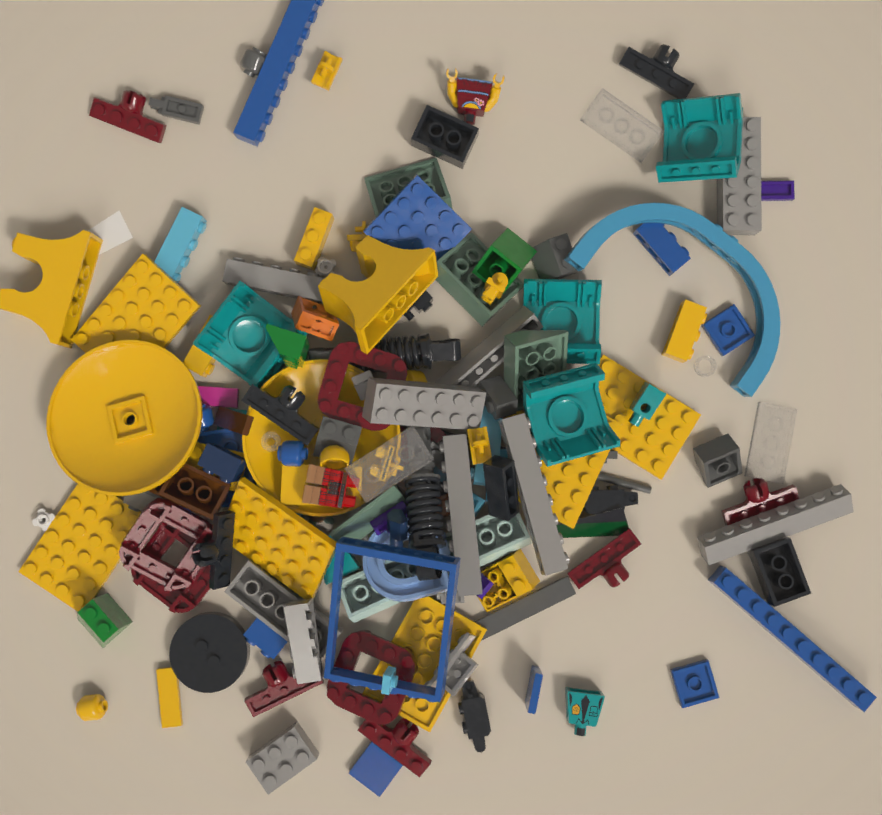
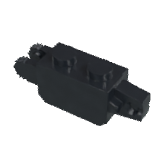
M618 485L606 486L607 489L599 490V486H593L583 510L589 514H599L619 508L625 509V506L638 504V493L618 489Z
M469 680L462 686V702H459L458 706L460 715L464 714L465 721L462 722L463 733H468V738L473 739L475 751L482 753L486 749L484 737L490 734L491 728L485 696L477 692L474 680Z

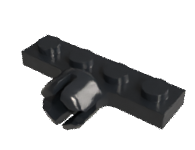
M662 44L654 57L648 58L633 48L628 47L619 66L677 99L687 98L694 83L673 71V67L680 56L676 49H673L669 57L665 55L670 46Z
M252 384L241 401L304 444L309 445L320 428L298 413V409L305 400V395L299 391L291 398L297 388L288 385L275 398L257 385Z
M231 510L214 513L211 540L198 543L192 548V552L200 550L192 554V559L199 567L210 565L209 588L212 590L230 585L235 512Z

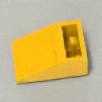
M521 549L502 557L481 570L494 585L479 600L486 612H489L534 589L540 582Z

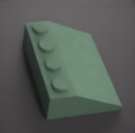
M437 158L365 177L375 217L416 174L452 208L451 197Z
M471 232L455 248L453 247L436 261L438 277L435 280L483 327L524 287V284L516 278L500 299L496 297L491 305L482 300L485 282L473 274L472 271L488 248Z
M522 330L504 335V381L518 399L517 411L524 410V381L566 371L567 330Z
M395 484L333 530L329 535L336 541L342 536L361 540L367 535L370 538L374 530L369 522L401 501L407 506V497L398 485Z

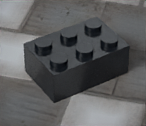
M426 105L411 137V146L463 169L478 137L479 128Z
M785 537L748 551L766 602L769 605L776 607L811 594L791 538Z

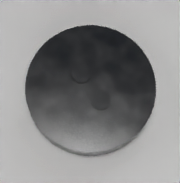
M205 612L187 620L176 631L170 644V663L176 677L188 688L202 693L218 692L231 686L243 674L250 658V644L243 635L245 633L244 628L234 618L220 612Z

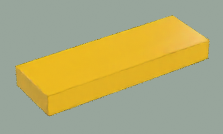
M172 667L158 668L156 673L162 728L182 726L179 679L173 672Z

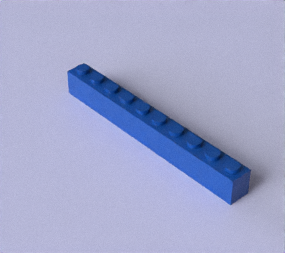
M291 0L233 133L237 139L258 147L259 142L264 140L266 126L272 122L273 110L279 106L280 94L287 87V78L295 69L294 62L302 53V44L304 40L308 39L311 23H315L318 7L323 5L324 0Z
M719 566L708 579L710 583L853 706L865 712L877 698L726 567Z

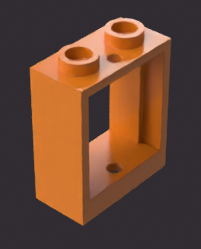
M301 296L297 297L291 312L295 329L332 341L339 326L337 317L326 312L323 304Z

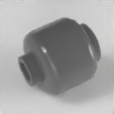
M255 47L247 49L240 62L241 66L245 68L244 73L253 78L255 75L258 76L267 54Z

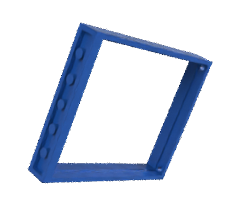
M342 536L336 542L324 678L330 679L332 682L349 683L351 686L368 687L371 690L382 689V676L334 667L345 552L450 571L436 687L398 680L396 688H393L390 694L407 695L409 698L426 699L429 702H441L445 693L461 558Z

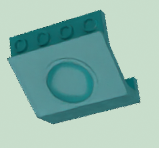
M735 93L662 101L664 145L663 161L656 164L658 183L737 178L742 151L743 107L741 104V94Z
M524 279L523 306L534 313L543 325V328L540 330L568 331L567 364H600L601 344H599L602 280Z
M239 281L192 344L241 377L250 386L255 384L261 388L266 381L278 373L285 365L266 329V325L270 324L305 336L308 333L295 329L292 319L259 296L242 281Z
M597 363L523 382L524 410L526 417L529 418L531 423L530 431L536 441L537 455L540 456V459L544 461L547 467L620 446L621 440L608 424L600 396L599 381L605 380V373Z

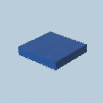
M735 304L701 325L721 356L726 355L755 336Z
M708 659L670 669L681 708L719 698Z
M534 665L531 667L525 698L527 712L531 714L536 713L543 679L539 666Z
M371 741L348 774L380 797L403 765Z

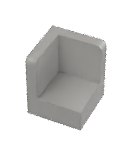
M370 370L352 377V382L361 401L365 400L368 377L373 378Z

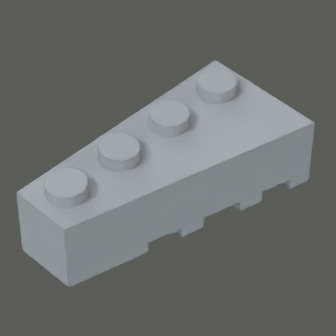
M313 598L289 601L284 606V614L287 624V636L291 646L290 657L294 663L292 667L293 678L297 679V684L321 681L324 676Z

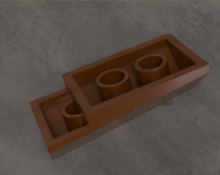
M185 463L170 479L148 492L213 520L214 513H218L223 507L231 484L225 483L219 478Z

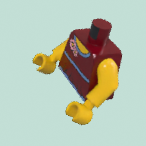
M447 68L446 75L449 78L447 81V94L452 106L457 108L458 114L465 115L464 122L475 125L476 116L484 117L485 112H489L498 102L501 91L500 85L503 84L505 76L503 75L501 82L496 80L497 73L493 77V82L457 77L458 72L456 68L453 76L448 74L449 69Z

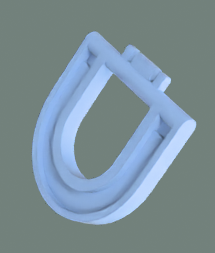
M387 530L379 536L374 532L368 540L390 545ZM445 532L443 535V539L447 538ZM445 540L446 547L440 548L439 552L440 554L451 556L448 542ZM363 556V570L368 582L380 595L387 599L407 602L447 592L448 571L442 570L440 579L419 581L417 576L399 579L387 572L384 559Z

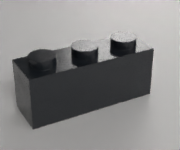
M494 455L483 463L489 515L509 521L520 512L515 462L512 459Z

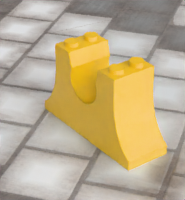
M85 230L72 237L58 240L41 239L17 232L16 237L12 241V252L40 265L43 277L40 285L30 292H21L16 289H0V309L31 319L44 330L50 343L72 349L74 342L71 339L78 329L103 240Z
M367 235L355 247L361 273L367 279L354 282L345 279L341 275L330 273L320 282L318 288L325 311L347 323L356 332L362 352L368 354L438 277L434 249L430 247L416 250L396 248Z

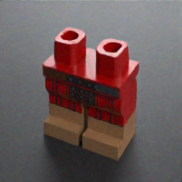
M309 464L306 482L326 487L305 485L302 503L342 509L343 507H355L356 496L346 495L347 487L358 489L360 478L350 475L349 472Z

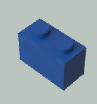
M258 618L255 619L243 634L250 645H256L261 649L260 652L265 657H271L273 660L288 642Z

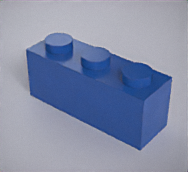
M643 223L633 232V235L669 276L691 259L688 250L677 243L676 236L672 232H668L664 224Z

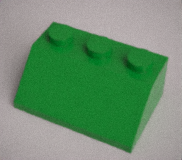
M267 324L266 329L286 366L297 369V367L303 368L310 346L307 336Z

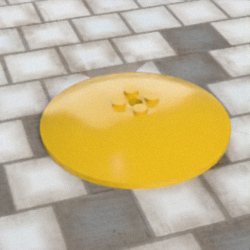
M119 340L100 345L73 362L54 388L46 418L50 449L61 469L73 481L88 490L110 496H129L149 491L163 484L176 474L194 450L202 426L201 395L189 369L179 358L165 348L140 340ZM134 415V423L128 425L127 418Z
M328 360L304 361L303 368L297 367V369L287 367L273 375L265 382L261 389L277 398L285 386L291 385L297 388L291 398L299 391L305 395V400L298 409V413L320 428L323 416L325 415L319 409L318 394ZM348 364L338 400L364 407L365 400H360L352 382V377L364 373V371ZM249 406L246 415L252 416L254 419L249 435H242L244 458L257 485L280 502L282 463L277 457L278 447L286 440H300ZM390 425L380 431L362 428L351 465L352 467H362L361 506L373 498L391 476V467L388 469L385 482L379 481V478L374 477L369 472L372 464L382 467L385 459L375 456L377 446L389 447L390 445L395 447L390 463L394 462L395 456L398 457L401 439L400 425ZM319 430L309 445L304 444L305 448H308V459L304 460L302 465H320L319 457L313 456ZM283 504L293 512L319 517L339 515L358 508L356 506L343 507L342 509L322 505Z

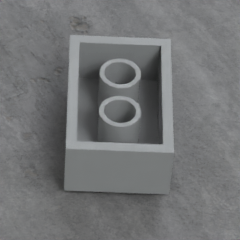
M297 721L252 753L246 760V763L269 795L316 761L319 752Z

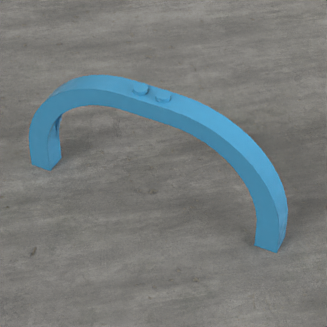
M643 203L620 209L596 223L582 235L564 259L578 271L586 267L597 250L611 235L623 228L641 223H662L680 228L696 237L727 261L746 283L752 296L756 313V333L752 350L745 364L730 384V387L743 397H752L768 374L775 359L780 338V310L777 296L767 273L755 257L738 243L737 238L726 234L720 225L712 223L702 215L687 208L667 203Z

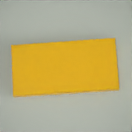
M282 464L280 500L282 504L315 505L302 503L305 485L322 488L326 486L306 482L309 465L295 467ZM345 466L342 469H336L349 472L350 475L360 478L358 489L347 487L346 495L356 496L355 506L361 507L362 467Z

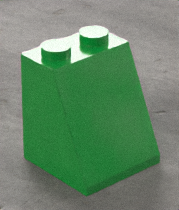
M507 228L489 247L472 273L485 283L495 273H504L508 278L505 293L537 253V250Z
M108 593L92 599L77 612L78 621L102 648L133 622Z

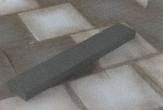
M565 576L476 620V623L487 629L482 640L575 595L576 592L568 576Z

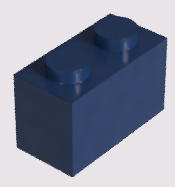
M207 443L197 465L203 467L202 470L211 475L215 473L220 476L219 479L230 484L231 482L239 481L246 466L245 458L216 443Z

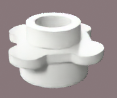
M320 257L316 274H319V276H328L330 273L334 274L333 270L336 266V261Z
M39 509L37 511L38 515L33 519L32 523L34 526H39L43 531H46L54 520L55 515L46 512L45 509Z

